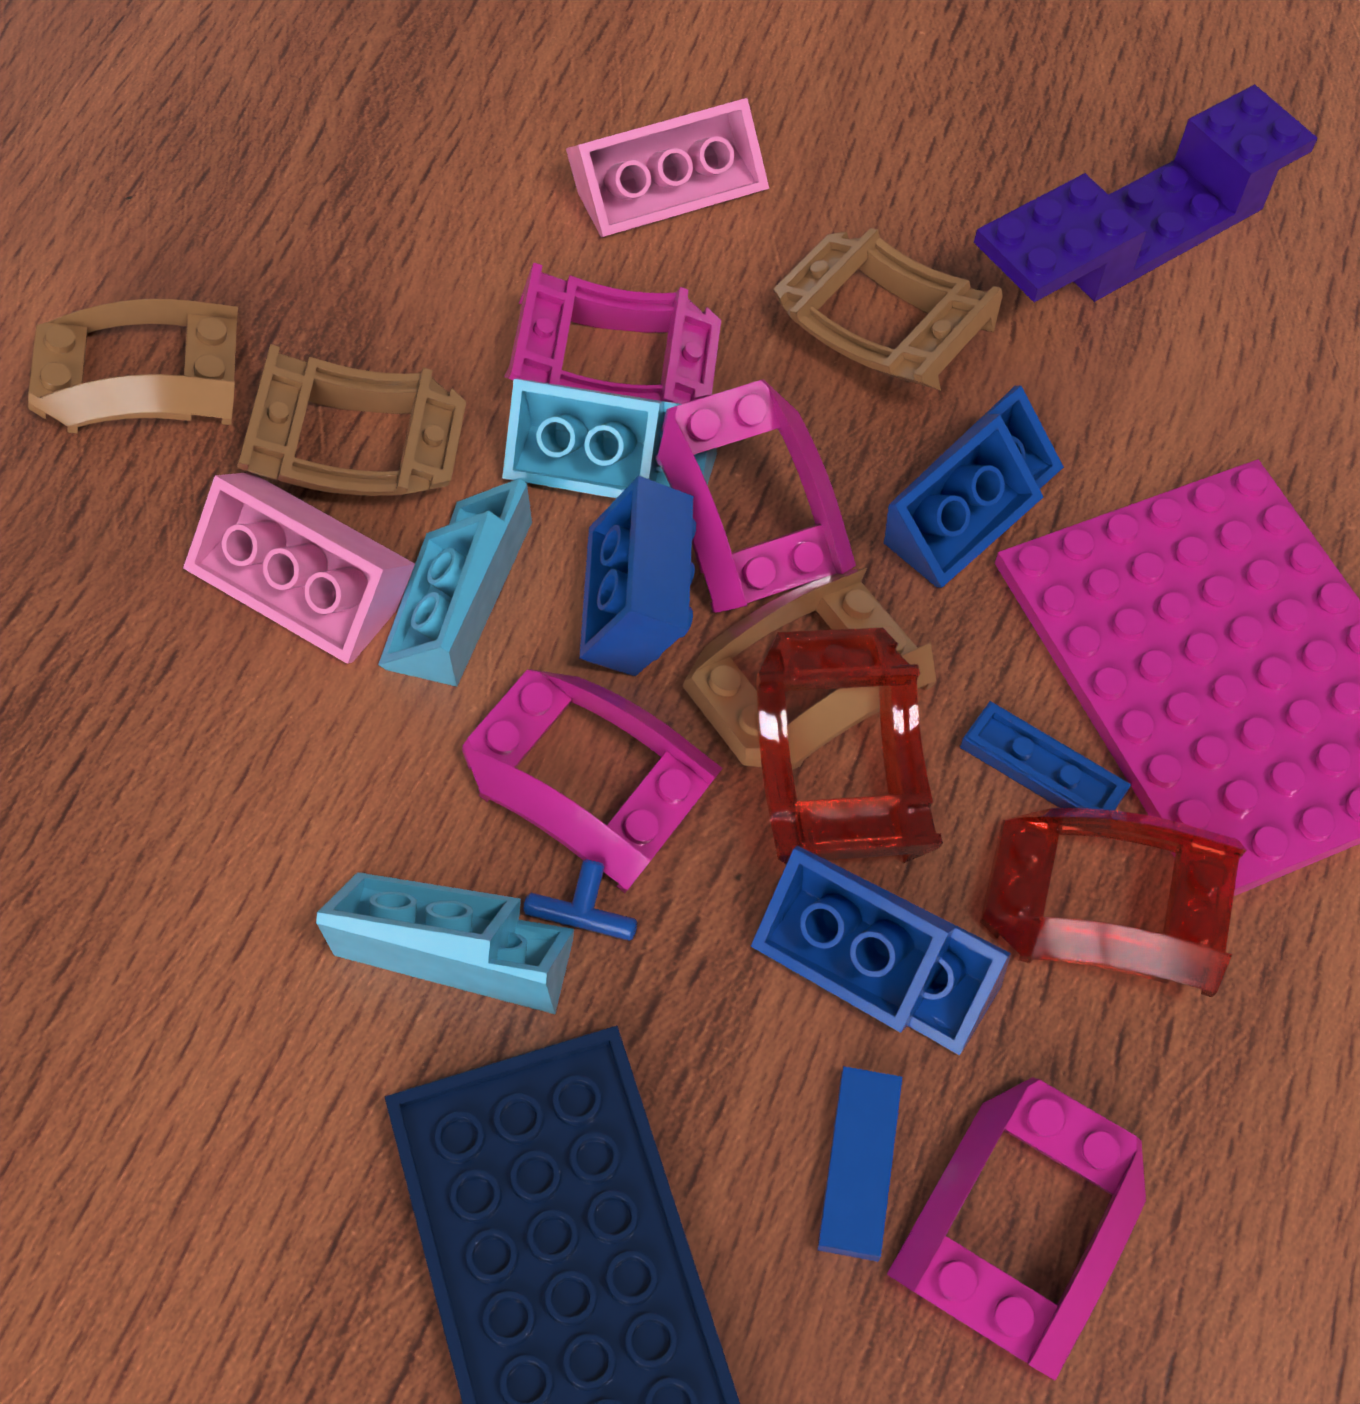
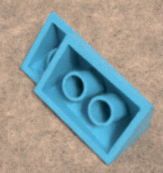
M516 378L513 381L502 478L509 480L520 478L526 483L617 498L638 475L670 487L661 465H658L655 456L658 455L664 431L662 426L666 410L681 404ZM717 448L694 455L707 485L717 456Z
M519 478L460 500L456 503L449 525L426 533L378 663L380 667L392 672L458 686L532 524L527 483Z
M359 872L317 912L316 924L334 956L551 1014L556 1013L574 938L573 928L519 920L520 898Z

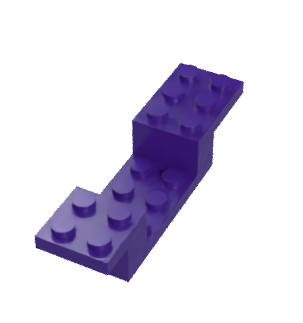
M1254 84L1189 118L1175 160L1109 195L1084 173L978 228L974 244L1033 302L1044 298L1071 282H1074L1095 302L1261 211L1279 169L1312 152L1317 137Z

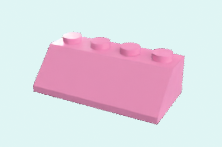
M748 98L566 148L577 192L601 237L769 189Z
M252 472L214 476L183 569L349 664L355 661L397 611L415 563Z

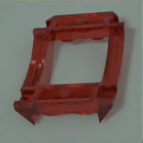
M884 628L778 632L756 677L757 715L763 781L777 858L784 864H787L796 846H800L825 860L902 855L903 862L906 863L940 848L943 844L941 833H936L930 809L933 799L925 766L918 711L917 679L920 675L918 664L910 665L897 652L898 643ZM879 686L882 749L889 795L797 801L788 741L785 691Z
M1050 808L1004 819L1000 827L980 922L997 939L999 936L1005 939L1020 954L1019 961L1029 964L1032 960L1069 962L1115 970L1165 984L1172 980L1202 989V995L1213 997L1218 991L1232 957V954L1226 953L1233 897L1238 862L1247 850L1235 838L1163 818L1123 811L1088 808ZM1059 835L1115 839L1175 852L1163 934L1097 921L1043 917Z

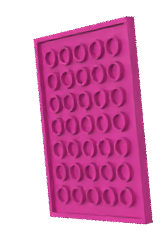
M1259 459L998 552L995 560L996 567L1122 773L1131 784L1133 791L1205 908L1360 844V599Z

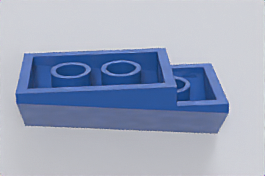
M1021 385L1014 386L888 506L884 544L935 587H944L1044 497L1040 488L1064 468Z
M796 846L793 849L751 944V947L898 1032L901 1033L909 1026L958 1055L964 1051L1001 989L1011 956L1010 952L800 846Z

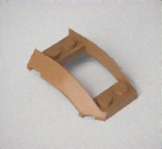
M870 228L862 237L853 239L848 238L847 232L828 234L773 289L775 297L790 318L835 351L886 375L940 391L938 375L980 329L994 333L1003 296L1002 288L993 286L988 292L973 289L970 287L969 280L939 272L916 262L881 239L878 229ZM857 269L861 270L887 291L928 313L896 349L864 339L836 324L818 311Z
M136 299L82 309L36 325L28 392V409L46 419L48 414L68 426V433L77 434L78 427L134 418L191 421L192 415L222 418L221 424L231 425L235 388L234 374L238 306L178 299ZM138 324L187 326L184 376L138 374L109 377L83 383L88 333L116 326Z
M270 344L237 468L304 488L350 495H403L449 486L467 401L454 389L451 388L448 393L431 377L433 370L423 367L421 373L372 372L336 365L310 356L308 362L280 354V347ZM308 401L343 410L411 414L399 471L352 470L295 458Z
M867 568L850 569L843 574H833L794 589L755 610L716 637L701 651L684 681L683 688L743 765L766 767L768 761L787 763L794 770L800 767L807 757L849 728L901 702L904 696L921 687L924 690H928L934 686L936 674L931 642L919 648L916 647L861 582ZM817 611L867 672L841 686L784 726L732 659L771 632L804 615Z

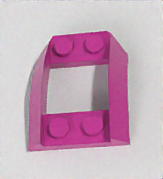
M533 262L519 304L522 306L510 365L504 375L505 378L513 381L518 378L679 404L712 395L721 320L708 307L702 312L688 299V289L680 287L676 293H644L611 288L571 275L565 281L541 272L542 265ZM570 322L602 329L643 333L668 332L661 384L633 385L613 383L563 371L562 366Z
M764 379L666 410L662 426L664 431L658 455L655 457L658 465H661L670 487L694 496L693 519L696 521V532L692 540V546L700 572L704 573L712 600L710 605L714 613L748 606L747 603L833 574H843L856 566L838 502L817 448L799 412ZM778 429L799 474L815 525L731 552L716 505L694 455Z
M527 669L462 746L469 770L470 768L472 769L480 791L479 796L486 802L491 800L526 819L567 847L583 861L588 859L603 863L605 866L603 872L618 883L616 887L624 893L631 887L723 769L664 722L620 695L577 676ZM571 703L577 704L608 720L661 757L608 825H605L594 815L557 790L517 769L518 765Z
M1034 1077L991 1098L981 1105L887 1275L1036 1370L1056 1380L1101 1296L1146 1202L1142 1141L1134 1134ZM1003 1131L1112 1195L1057 1305L946 1236Z

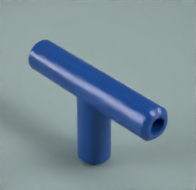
M588 859L582 861L572 903L530 893L526 896L523 907L525 915L628 941L634 939L638 924L635 918L594 908L605 866L603 863Z

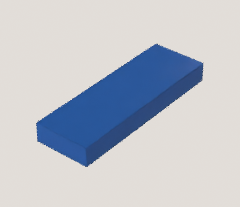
M989 701L966 733L960 745L961 749L1099 832H1102L1131 786L1127 781Z
M843 1066L817 1251L877 1262L881 1258L903 1078L901 1076Z

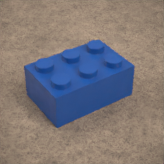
M638 475L590 525L579 659L636 676L652 661L659 659L661 654L676 640L687 634L693 620V610L689 607L690 585L695 573L694 563L691 562L692 540L696 532V521L693 519L694 496Z

